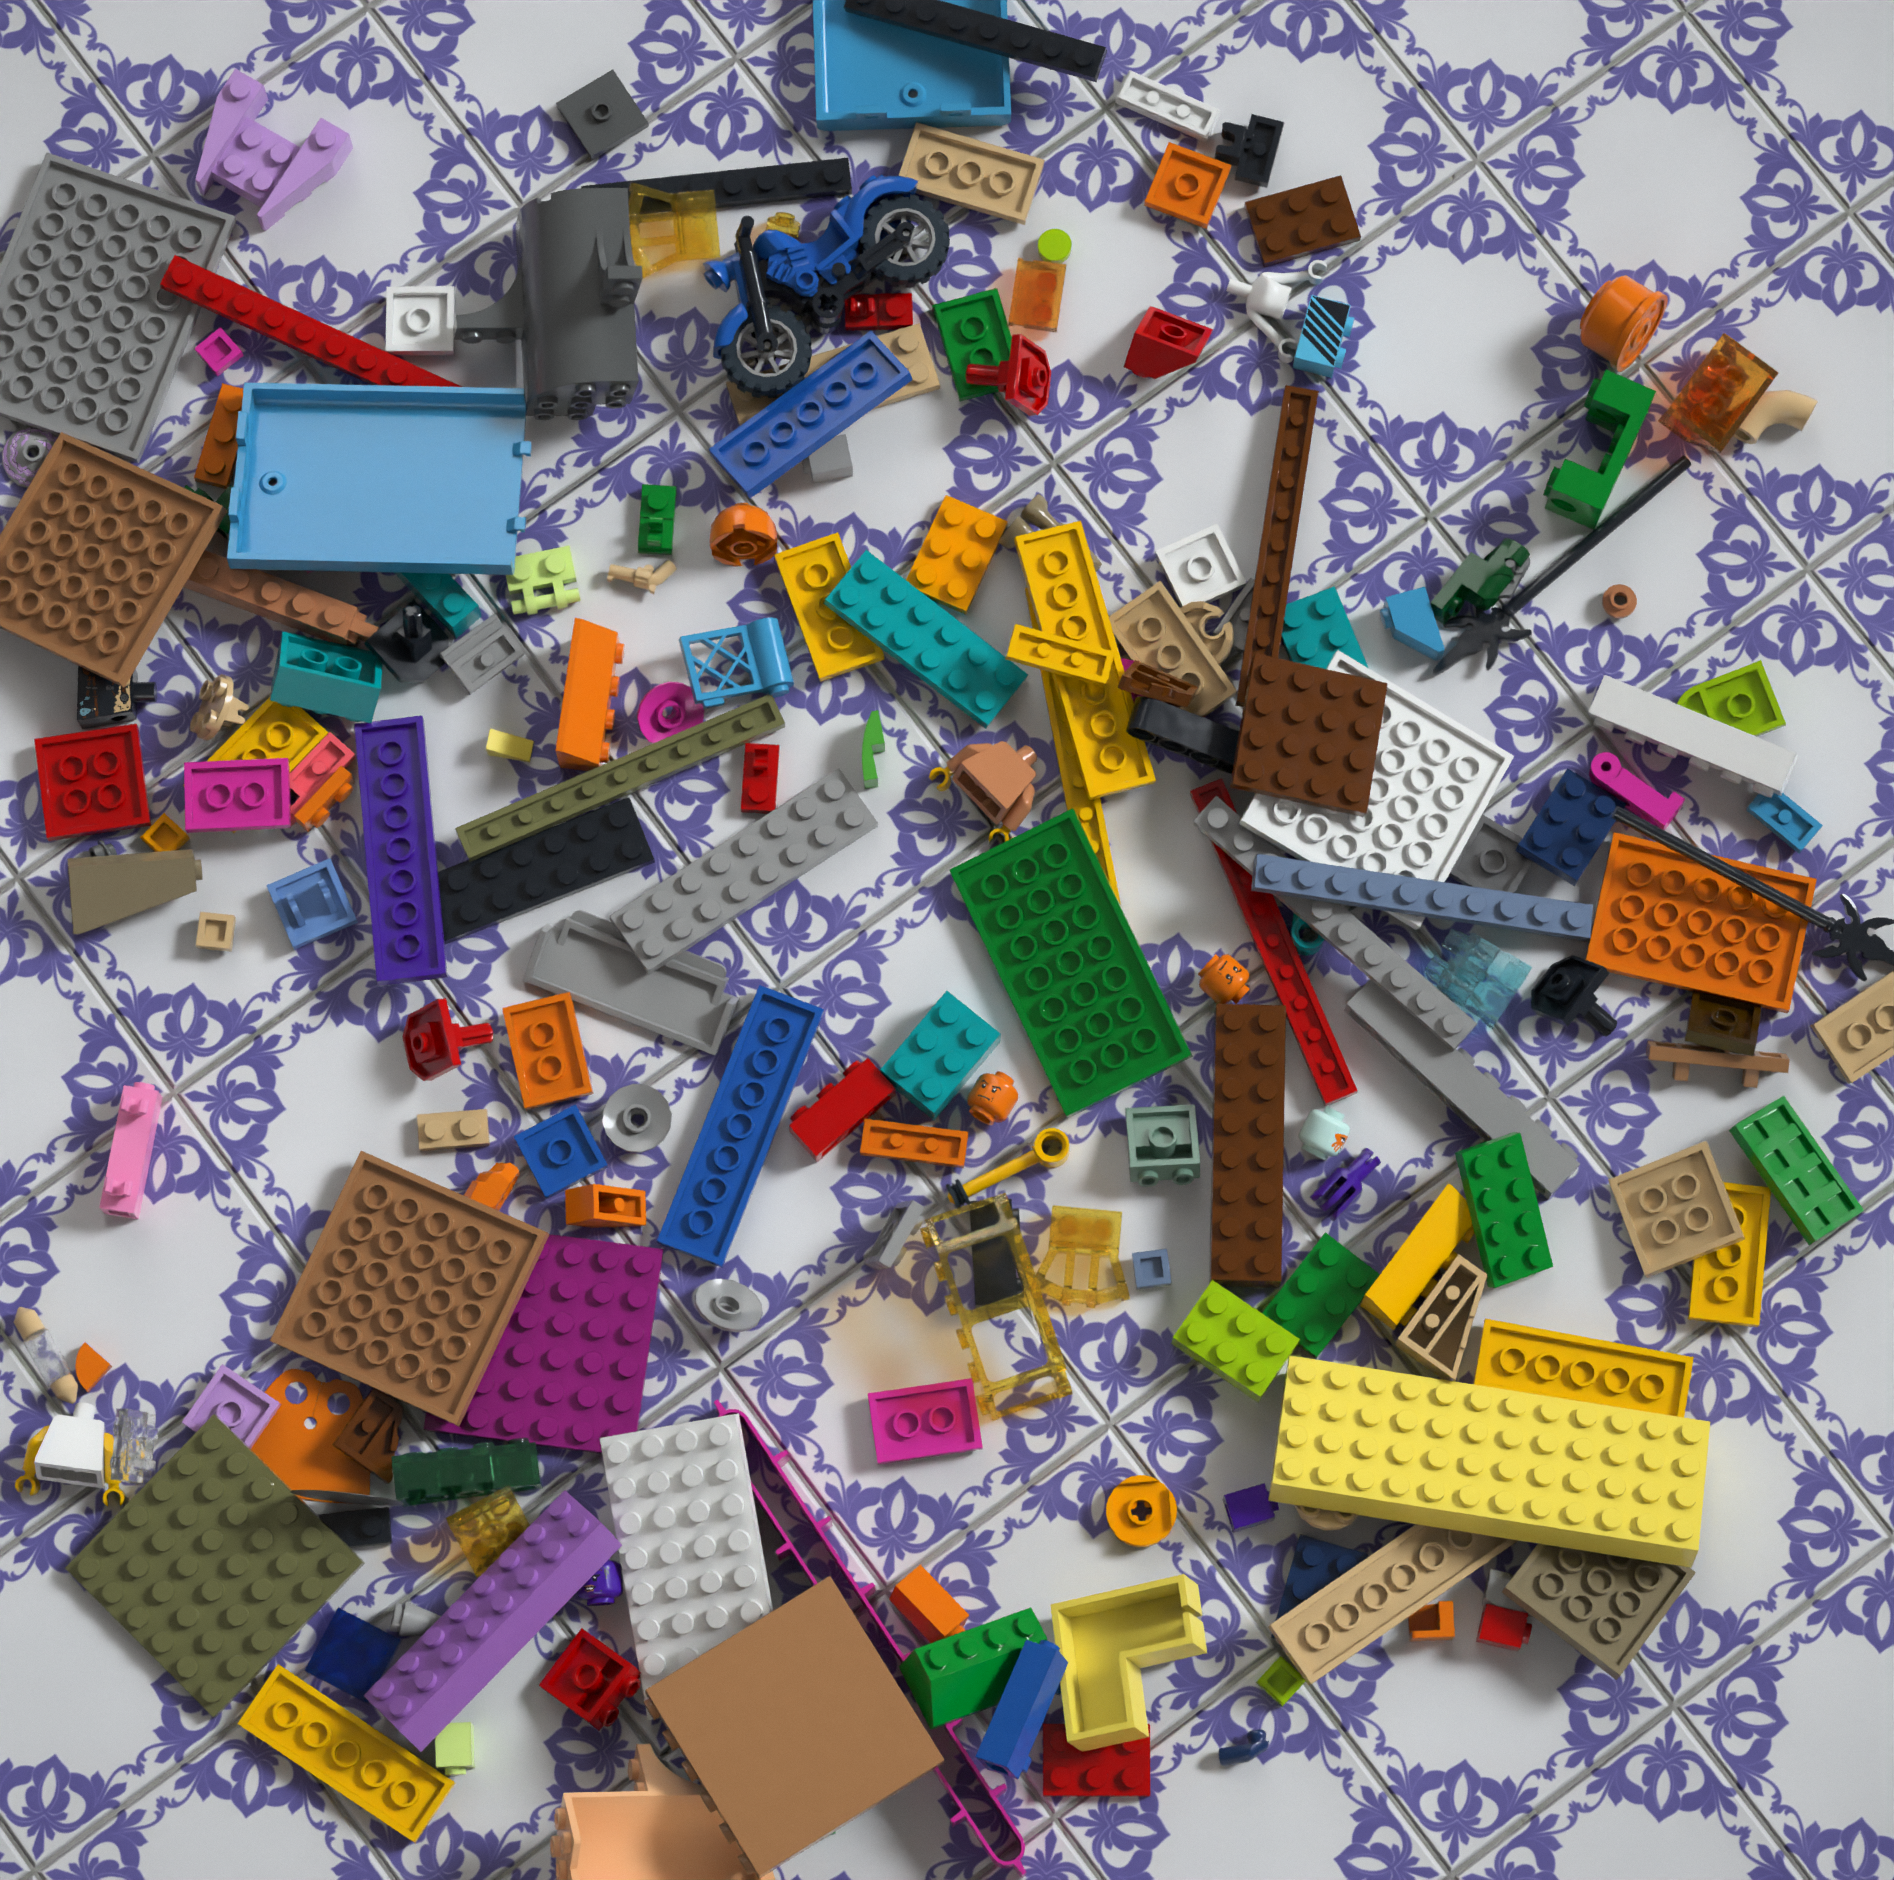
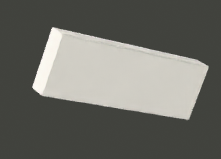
M1129 70L1115 98V103L1207 143L1221 110L1131 70Z

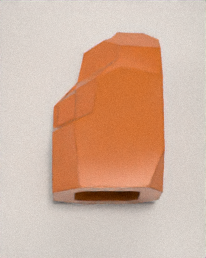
M510 1162L496 1163L489 1171L480 1173L477 1179L471 1182L464 1196L499 1211L517 1182L520 1172Z

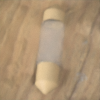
M19 1307L13 1323L24 1340L23 1344L56 1398L74 1404L77 1398L78 1384L72 1375L71 1368L51 1333L44 1327L36 1311Z

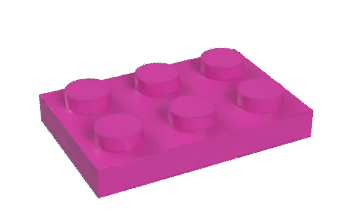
M288 758L184 762L185 830L187 833L291 828Z
M972 1378L868 1393L878 1465L983 1449Z

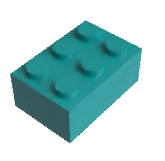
M946 991L883 1065L880 1072L894 1086L896 1091L935 1121L1000 1043L1001 1033L950 992Z

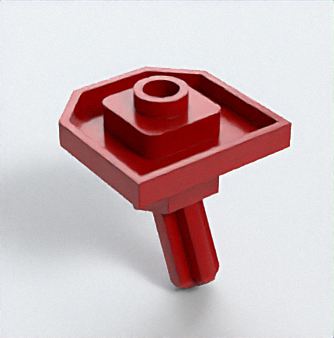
M1022 334L1012 335L1009 361H1000L999 366L969 364L967 366L966 382L968 384L998 386L999 392H1006L1005 400L1029 416L1039 415L1048 405L1051 369L1046 352Z
M446 998L436 999L407 1017L402 1038L409 1069L421 1080L432 1081L461 1065L459 1053L463 1048L487 1044L493 1041L491 1025L483 1023L459 1027V1023L452 1024Z

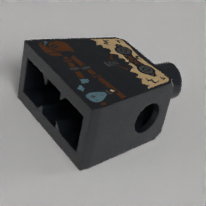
M78 666L77 721L82 729L134 721L137 719V703L157 701L156 682H138L136 669L124 688Z

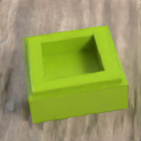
M1280 1656L1256 1683L1283 1707L1306 1681L1297 1670Z

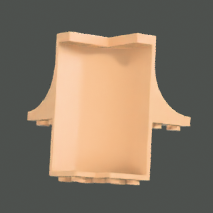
M636 1744L634 1759H629L628 1777L629 1780H634L635 1782L634 1791L563 1793L561 1808L555 1809L554 1822L557 1835L551 1836L550 1852L552 1858L556 1857V1880H775L773 1871L760 1879L755 1872L748 1875L738 1858L743 1852L737 1842L734 1841L729 1844L719 1827L724 1821L718 1811L715 1810L711 1813L703 1802L700 1794L705 1790L702 1785L688 1781L665 1767L655 1755L651 1744Z

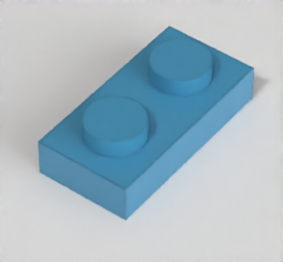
M1773 793L1771 798L1758 794L1746 809L1747 812L1798 854L1823 826L1784 793L1781 796Z

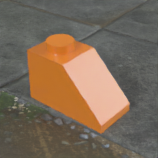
M590 1184L565 1190L566 1225L589 1228L646 1225V1193L644 1190Z

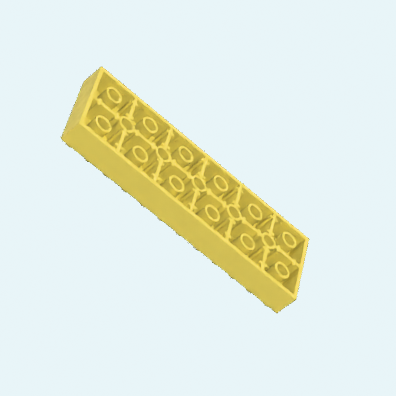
M1289 1356L1285 1373L1268 1501L1298 1506L1303 1505L1305 1507L1321 1508L1349 1514L1355 1513L1361 1516L1692 1568L1699 1550L1710 1421Z

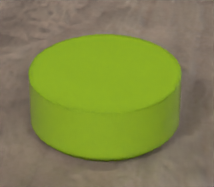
M1049 229L1040 236L1038 240V253L1043 261L1055 265L1061 264L1069 258L1072 243L1066 232L1060 229Z

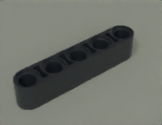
M1139 696L1135 698L1126 729L1129 735L1232 775L1239 731L1150 697Z

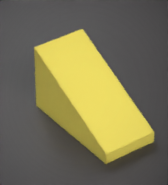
M490 728L486 751L490 756L530 762L534 741Z

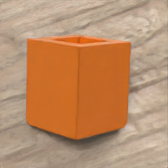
M1438 1601L1437 1604L1425 1605L1409 1616V1642L1452 1640L1455 1637L1453 1601Z

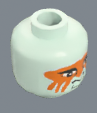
M1326 1106L1324 1112L1317 1109L1311 1110L1298 1135L1300 1141L1303 1142L1301 1148L1324 1160H1327L1328 1156H1338L1350 1134V1127L1342 1122L1345 1115Z

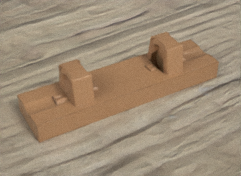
M1647 1040L1646 1055L1649 1060L1673 1062L1672 1077L1674 1080L1688 1081L1690 1064L1743 1069L1741 1083L1744 1087L1753 1088L1758 1086L1760 1070L1788 1073L1790 1059L1784 1053L1755 1051L1753 1056L1735 1054L1710 1046Z

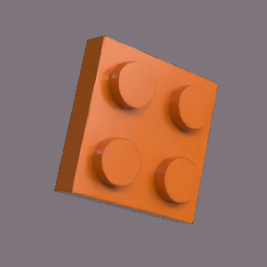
M1169 142L1146 196L1144 206L1207 229L1232 165Z

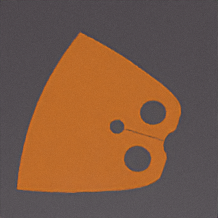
M289 1369L282 1373L264 1392L282 1405L251 1450L292 1490H323L370 1495V1472L332 1445L363 1402L358 1387L353 1383L339 1379L326 1383L321 1382L311 1372L299 1369ZM301 1382L306 1386L308 1393L302 1403L293 1404L286 1399L285 1390L290 1383ZM337 1392L345 1394L350 1401L348 1411L341 1415L331 1413L327 1406L329 1397ZM306 1418H315L317 1421L316 1427L307 1429L304 1425ZM299 1496L300 1498L306 1499V1500H313V1501H320V1502H329V1503H343V1502H333V1501L319 1500V1499H313V1498H308V1497Z

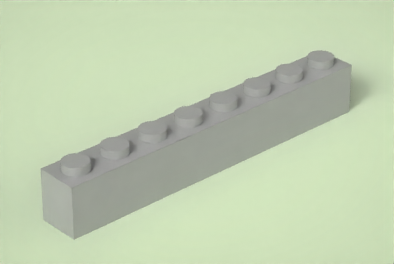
M1371 979L1346 1003L1344 1011L1485 1142L1512 1132L1521 1133L1533 1186L1548 1200L1577 1170L1580 1165L1576 1160L1578 1155L1571 1147L1565 1143L1559 1145L1550 1136L1552 1134L1550 1128L1541 1120L1536 1119L1534 1122L1525 1113L1527 1109L1519 1099L1513 1095L1508 1098L1499 1089L1501 1085L1493 1075L1488 1072L1483 1074L1473 1065L1475 1060L1467 1051L1462 1048L1452 1051Z

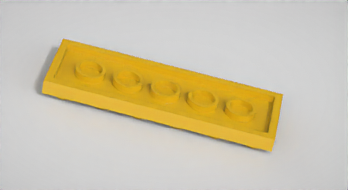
M1485 1318L1473 1384L1684 1417L1694 1357Z
M277 1664L237 1723L414 1843L422 1835L456 1784L279 1664Z

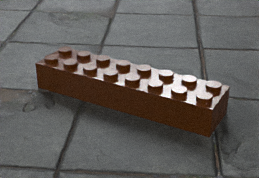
M1216 1003L1214 1011L1209 1284L1212 1280L1226 1287L1279 1288L1281 1284L1286 1005Z

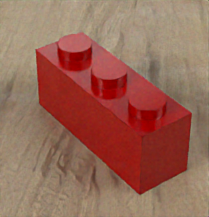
M869 1058L862 1063L859 1060L852 1063L843 1072L844 1079L835 1086L833 1083H829L816 1095L819 1099L810 1108L806 1105L802 1106L790 1117L792 1123L789 1125V1132L816 1162L820 1161L862 1125L864 1119H869L896 1096L894 1086Z

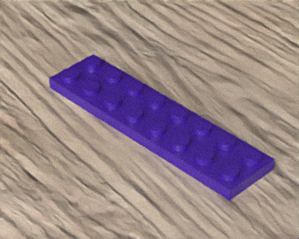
M420 715L372 721L371 723H356L354 728L378 986L448 978L424 718Z

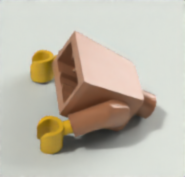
M1004 741L994 745L990 743L969 744L946 762V768L937 767L932 769L929 779L933 781L937 776L945 775L944 782L937 786L938 791H945L950 787L952 783L951 776L954 774L952 780L996 825L1002 821L1003 826L1000 829L997 828L990 832L989 843L993 836L998 833L1005 836L1006 842L1009 840V833L1016 831L1031 811L1035 789L1031 783L1036 777V772L1032 769L1031 765L1037 761V755L1027 745L1015 751Z

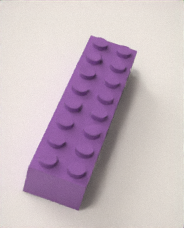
M564 1490L369 1689L364 1697L422 1752L611 1558L622 1544L594 1515Z

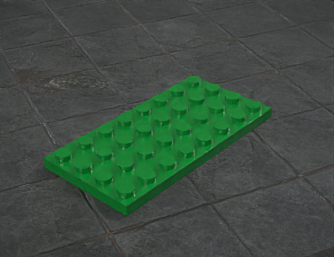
M1073 808L949 870L1066 1117L1069 1118L1193 1057Z

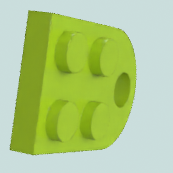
M1761 660L1695 685L1688 689L1677 702L1680 706L1756 737L1786 726Z

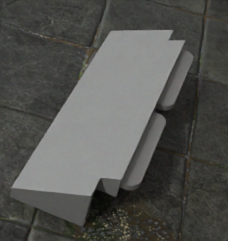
M577 910L571 917L569 916L565 919L562 929L547 924L540 930L522 980L555 994L570 992L573 1001L712 1055L718 1053L740 999L724 992L729 978L726 977L727 971L722 964L689 951L681 953L648 975L612 922L583 910Z

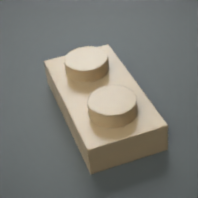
M487 1109L417 1115L420 1151L490 1146Z

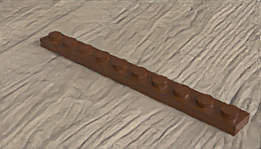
M1288 385L1284 387L1235 706H1244L1252 656L1255 653L1275 658L1279 656L1319 392L1317 390Z

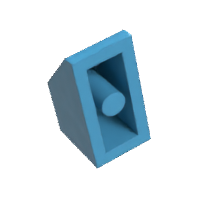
M1421 587L1386 597L1383 605L1384 609L1380 610L1384 629L1390 628L1393 639L1435 661L1441 660L1445 648L1426 588Z

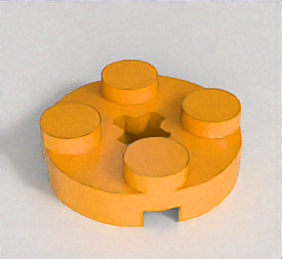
M1146 1475L1132 1476L1123 1480L1114 1488L1106 1505V1519L1109 1528L1119 1541L1133 1547H1149L1158 1544L1169 1535L1177 1517V1505L1172 1492L1159 1480ZM1137 1502H1144L1146 1508H1151L1152 1513L1146 1515L1145 1521H1139L1138 1516L1131 1514V1509L1137 1508Z

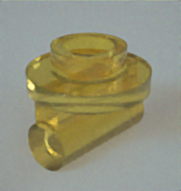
M777 212L775 216L767 219L765 231L769 229L778 230L799 240L798 234L801 224L795 220L794 215Z

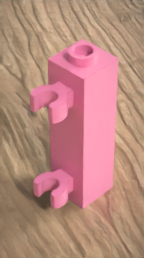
M134 1082L133 1087L123 1086L99 1207L104 1214L139 1219L163 1098L159 1091L154 1090V1085Z

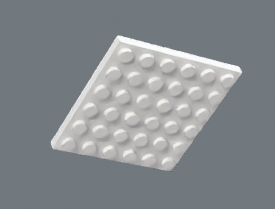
M1337 650L1326 669L1388 683L1367 814L1364 817L1255 793L1238 824L1298 860L1445 882L1514 756ZM1385 911L1415 930L1421 926L1425 919L1422 916Z

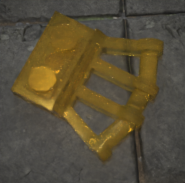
M630 182L628 191L631 194L628 205L631 247L636 266H642L643 279L676 262L721 258L714 190L670 194ZM644 196L671 203V212L639 214ZM673 221L674 235L641 238L639 224ZM675 244L676 252L654 264H650L642 247Z
M1053 1205L1048 1252L1029 1290L1036 1294L1040 1291L1062 1302L1064 1306H1071V1303L1086 1304V1308H1095L1096 1305L1121 1299V1302L1129 1300V1291L1118 1257L1122 1212ZM1057 1253L1066 1254L1063 1287L1045 1279ZM1075 1255L1091 1256L1088 1290L1072 1289ZM1100 1257L1109 1258L1116 1285L1097 1291Z

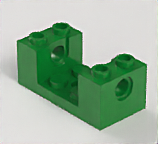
M1607 369L1601 380L1595 377L1583 407L1589 409L1585 420L1615 434L1597 472L1568 459L1564 460L1561 469L1554 466L1543 496L1548 497L1545 509L1594 530L1650 409L1656 393L1655 390Z

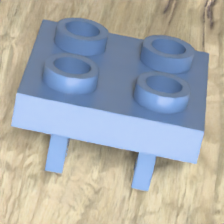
M330 858L266 885L294 950L358 923Z

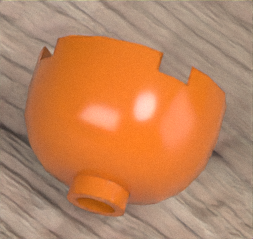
M737 503L724 509L715 517L711 524L709 543L710 549H712V556L723 564L735 567L742 566L740 559H755L754 565L770 560L777 553V531L774 522L766 511L748 503Z

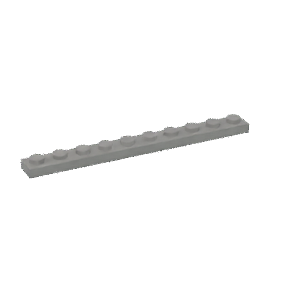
M1217 796L1193 820L1194 826L1252 876L1254 857L1257 854L1287 858L1270 842L1238 824L1241 817ZM1273 894L1452 1051L1477 1026V1023L1341 904Z

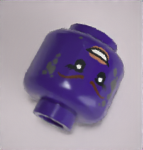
M608 1560L577 1591L578 1597L582 1600H587V1606L615 1604V1598L620 1597L623 1593L621 1564L615 1560Z

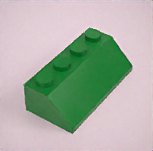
M1031 1607L916 1648L903 1661L899 1669L931 1730L998 1705L1025 1641L1029 1640L1038 1644L1040 1640L1047 1641V1637Z

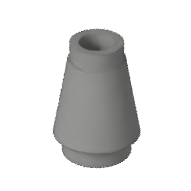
M407 1601L404 1604L396 1603L390 1631L398 1632V1636H422L441 1616Z

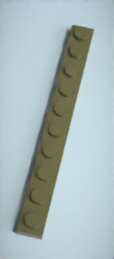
M768 694L456 827L455 830L467 858L471 862L743 746L745 743H750L785 728V722L773 696Z

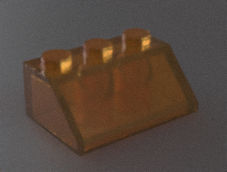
M1723 333L1712 345L1661 415L1658 422L1688 443L1721 453L1779 372L1726 333Z

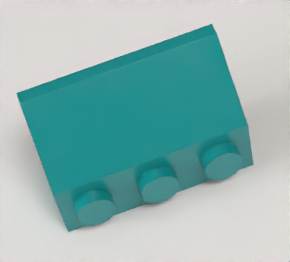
M282 631L271 684L270 700L286 707L297 706L310 709L318 714H332L345 717L352 722L363 721L371 723L381 691L382 663L368 650Z

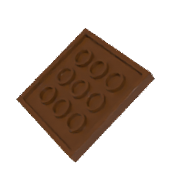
M1255 653L1251 659L1230 787L1364 817L1367 814L1388 683Z

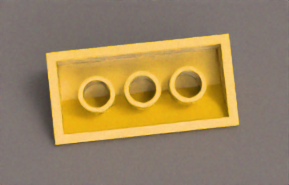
M1447 1184L1367 1291L1361 1302V1307L1392 1330H1395L1399 1323L1406 1327L1417 1312V1309L1413 1307L1414 1303L1420 1295L1426 1299L1437 1285L1438 1281L1433 1279L1440 1268L1447 1271L1458 1256V1253L1454 1250L1461 1240L1468 1243L1475 1234L1467 1201L1452 1185Z

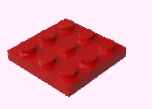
M137 724L34 739L48 841L151 826L139 727Z

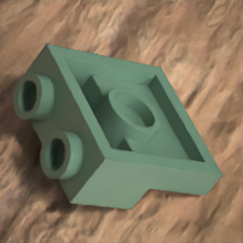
M1195 1104L1125 1108L1130 1182H1138L1143 1187H1152L1159 1180H1173L1177 1185H1187L1195 1178H1200V1153Z

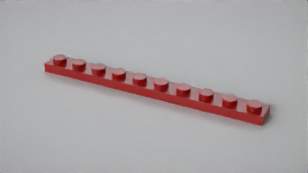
M174 255L160 283L161 289L368 384L462 387Z
M1222 778L1190 790V796L1198 814L1216 796L1237 813ZM1210 840L1281 1005H1286V1018L1324 1106L1357 1094L1356 1085L1273 894L1251 891L1252 875Z

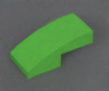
M878 710L872 711L869 716L862 744V771L865 789L878 787L873 754L885 752V741Z

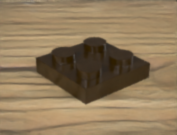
M1693 990L1684 1041L1693 1042L1700 1046L1727 1050L1735 1054L1753 1056L1757 1044L1762 1006Z

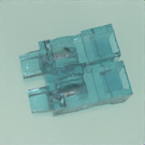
M1452 928L1441 946L1455 954L1456 957L1449 964L1434 955L1425 968L1424 973L1438 984L1437 989L1450 1000L1482 1019L1481 1022L1493 1029L1528 977L1532 967L1510 953L1501 951L1474 932L1468 936Z

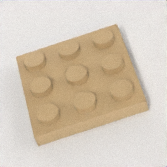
M1707 1141L1608 1179L1641 1267L1647 1278L1745 1240Z

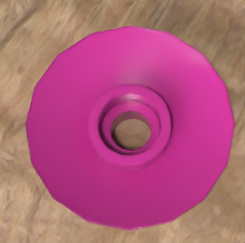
M666 682L655 686L646 693L639 704L637 720L639 729L645 738L651 743H656L702 723L705 712L702 703L695 704L691 687L684 683ZM670 706L673 708L669 716H663L662 713L666 707Z

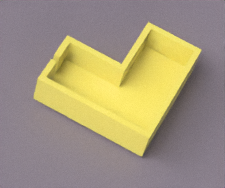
M1184 1574L1050 1605L1055 1645L1060 1648L1059 1652L1069 1662L1060 1681L1067 1742L1080 1751H1088L1149 1737L1140 1668L1207 1653L1204 1625L1197 1618L1202 1616L1198 1584Z

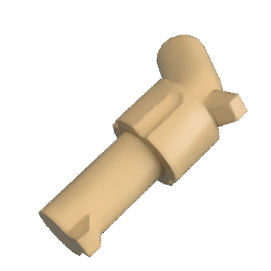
M670 560L665 561L655 572L653 566L649 564L645 565L644 568L638 567L637 570L611 564L607 581L611 582L614 579L632 582L634 587L647 589L651 594H654L656 586L662 584L677 568Z

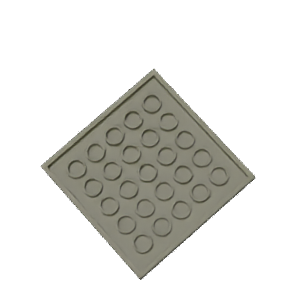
M215 1414L65 1567L212 1717H217L365 1564L298 1495L290 1493L292 1489Z

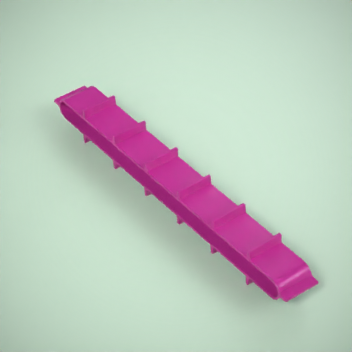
M718 1399L715 1400L714 1405L719 1415L718 1417L739 1413L740 1422L748 1428L902 1664L911 1652L906 1655L902 1654L867 1599L876 1592L874 1583L872 1582L862 1588L858 1587L824 1535L833 1526L832 1519L828 1516L816 1522L781 1469L790 1461L787 1450L773 1456L749 1418L742 1411L737 1409L726 1410ZM751 1482L753 1496L785 1543L775 1551L778 1560L781 1561L793 1555L811 1585H816L817 1581ZM963 1719L943 1725L942 1727L1018 1841L1020 1854L1012 1861L1000 1860L994 1854L937 1767L933 1772L960 1811L950 1819V1824L953 1827L966 1821L996 1866L1001 1868L1013 1867L1021 1878L1025 1877L1027 1872L1021 1863L1025 1852L1024 1840L997 1799L1006 1792L1007 1786L1004 1783L991 1790L954 1733L963 1724Z

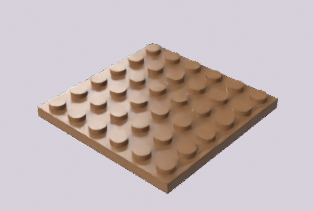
M61 432L0 534V629L125 688L222 522L227 510L214 501Z
M360 1151L270 1341L459 1427L546 1244L549 1234L380 1158Z

